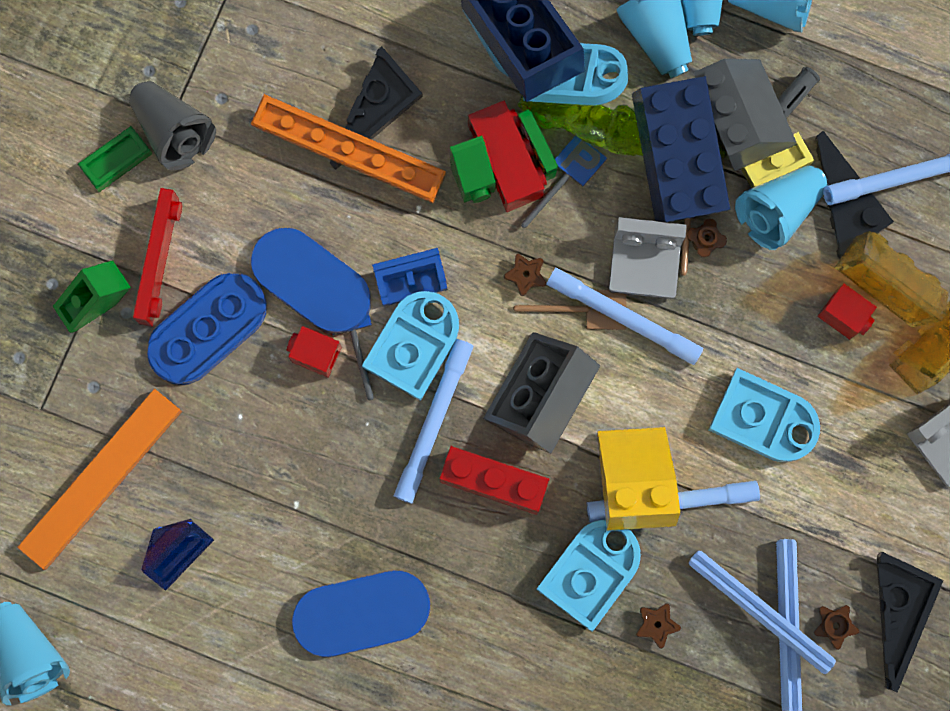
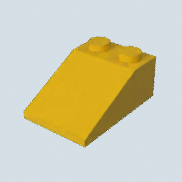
M665 427L598 431L597 437L607 531L676 526L680 516L677 480Z

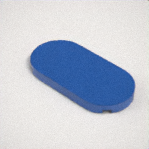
M279 228L266 233L256 243L252 251L251 266L258 282L315 327L331 334L347 333L358 328L366 320L370 312L371 295L365 280L356 271L309 236L293 228Z
M239 273L221 274L210 280L151 333L147 355L148 362L153 371L163 380L177 385L191 384L203 378L262 325L267 311L266 298L262 289L252 278Z
M387 571L326 585L309 591L297 603L292 619L293 631L296 639L304 649L312 654L323 657L337 656L408 639L416 635L423 628L430 613V598L423 583L414 575L404 571Z

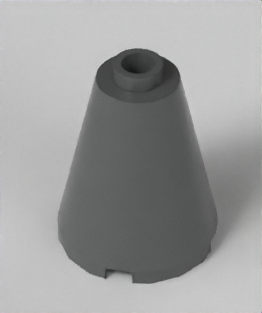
M152 81L139 83L131 90L129 104L158 161L168 170H181L195 163L191 158L199 152L204 155L209 150L215 139L216 127L208 116Z

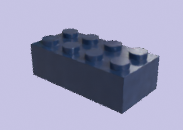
M461 0L462 9L526 102L585 72L584 48L549 0Z
M706 76L642 87L633 92L631 95L655 221L669 223L731 210Z

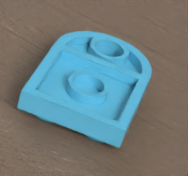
M580 43L584 48L585 72L530 101L577 105H601L617 98L627 86V62L624 56L613 47L601 44ZM609 72H616L619 74L614 79L603 78V76Z
M429 291L416 292L404 298L394 310L365 359L362 368L421 401L457 339L459 319L454 306L442 295ZM429 303H438L442 306L444 313L441 318L430 320L424 314L425 306Z
M736 368L708 431L773 461L792 462L804 457L815 447L820 435V422L815 409L802 397ZM795 426H802L808 431L809 439L806 444H798L793 440L792 430Z
M598 520L586 525L575 536L536 590L593 632L637 572L641 553L635 535L630 529L607 531L606 520ZM612 531L620 532L625 538V545L620 551H613L606 544V537Z

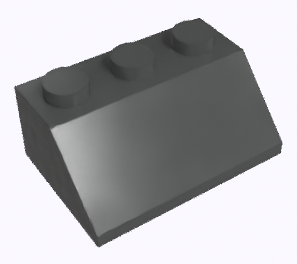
M722 59L694 72L696 78L706 76L714 123L734 171L797 145L760 59Z
M532 332L483 419L526 444L551 454L601 365L578 346Z

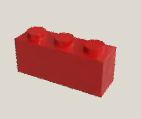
M505 100L469 114L468 128L473 139L479 136L483 137L496 181L495 188L506 212H510L543 198L544 186L547 185V181L541 167L535 168L531 160L534 153L527 137L522 139L517 129L521 125L514 108L509 110Z
M450 446L440 476V483L537 515L549 483V478Z

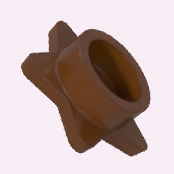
M516 254L514 268L504 275V279L514 282L518 287L520 296H525L533 287L546 286L547 283L540 274L544 261L542 258L528 261L522 255ZM525 271L529 272L528 277L523 275Z
M665 603L657 610L645 607L640 608L643 624L636 633L637 637L652 638L660 649L664 648L667 636L681 630V626L670 619V605ZM655 622H660L661 627L656 628L654 625Z
M845 605L836 611L824 606L820 607L819 612L822 623L816 628L814 634L815 636L828 637L834 648L839 650L846 637L859 633V629L852 624L849 618L850 607ZM835 622L839 624L837 629L833 628V623Z

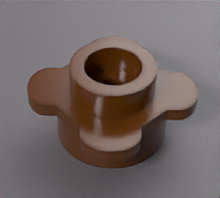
M706 219L703 225L698 228H691L687 233V238L692 241L697 254L701 257H708L716 248H723L727 243L726 236L719 232L717 222L714 219ZM705 235H708L710 237L709 241H706L704 239Z

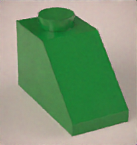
M479 136L451 146L450 168L464 203L471 200L473 203H479L490 198L491 193L495 192L496 181L483 137Z
M112 260L82 269L53 305V308L68 331L73 333L116 306L131 287Z

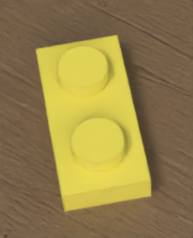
M799 132L793 134L797 145L741 168L751 188L813 163L814 159Z

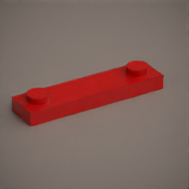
M160 188L133 314V319L140 325L153 327L154 318H159L162 310V298H159L174 223L180 220L182 214V202L179 201L175 191L171 189Z

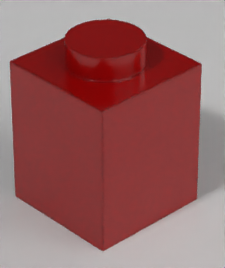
M843 283L834 292L817 317L850 340L858 333L863 336L870 329L875 321L871 315L877 306Z
M302 326L298 334L295 332L292 334L286 351L290 352L288 357L292 363L329 378L342 346L340 341Z

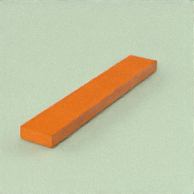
M265 94L251 122V125L259 130L431 203H434L447 174L446 171Z
M154 388L17 548L43 570H47L182 411Z

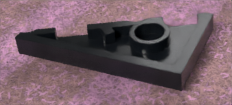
M382 46L375 54V61L368 76L366 75L361 93L353 104L345 129L371 140L423 97L422 92ZM330 161L335 170L342 165L335 161Z
M824 131L819 133L815 138L817 141L816 152L818 161H821L827 185L850 179H861ZM872 193L834 205L827 204L831 211L830 222L832 229L835 230L838 245L836 252L840 261L894 222Z
M878 552L877 571L886 689L898 693L944 580L884 552Z

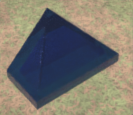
M192 519L155 528L152 531L141 570L166 591L214 539Z

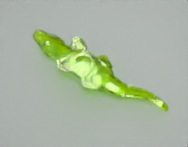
M523 96L519 100V108L523 111H531L537 124L543 129L562 128L584 142L608 149L612 153L643 156L635 112L626 104L616 106L613 110L603 105L526 102ZM719 147L721 158H725V150Z

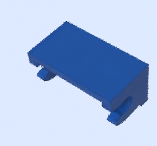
M438 248L372 264L383 307L400 303L404 298L416 292L429 291L438 293L448 290Z

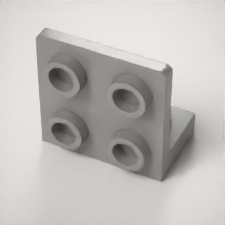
M619 217L614 232L609 291L674 299L677 291L680 247L686 237L687 225Z
M948 403L908 432L907 435L945 486L950 488V403Z

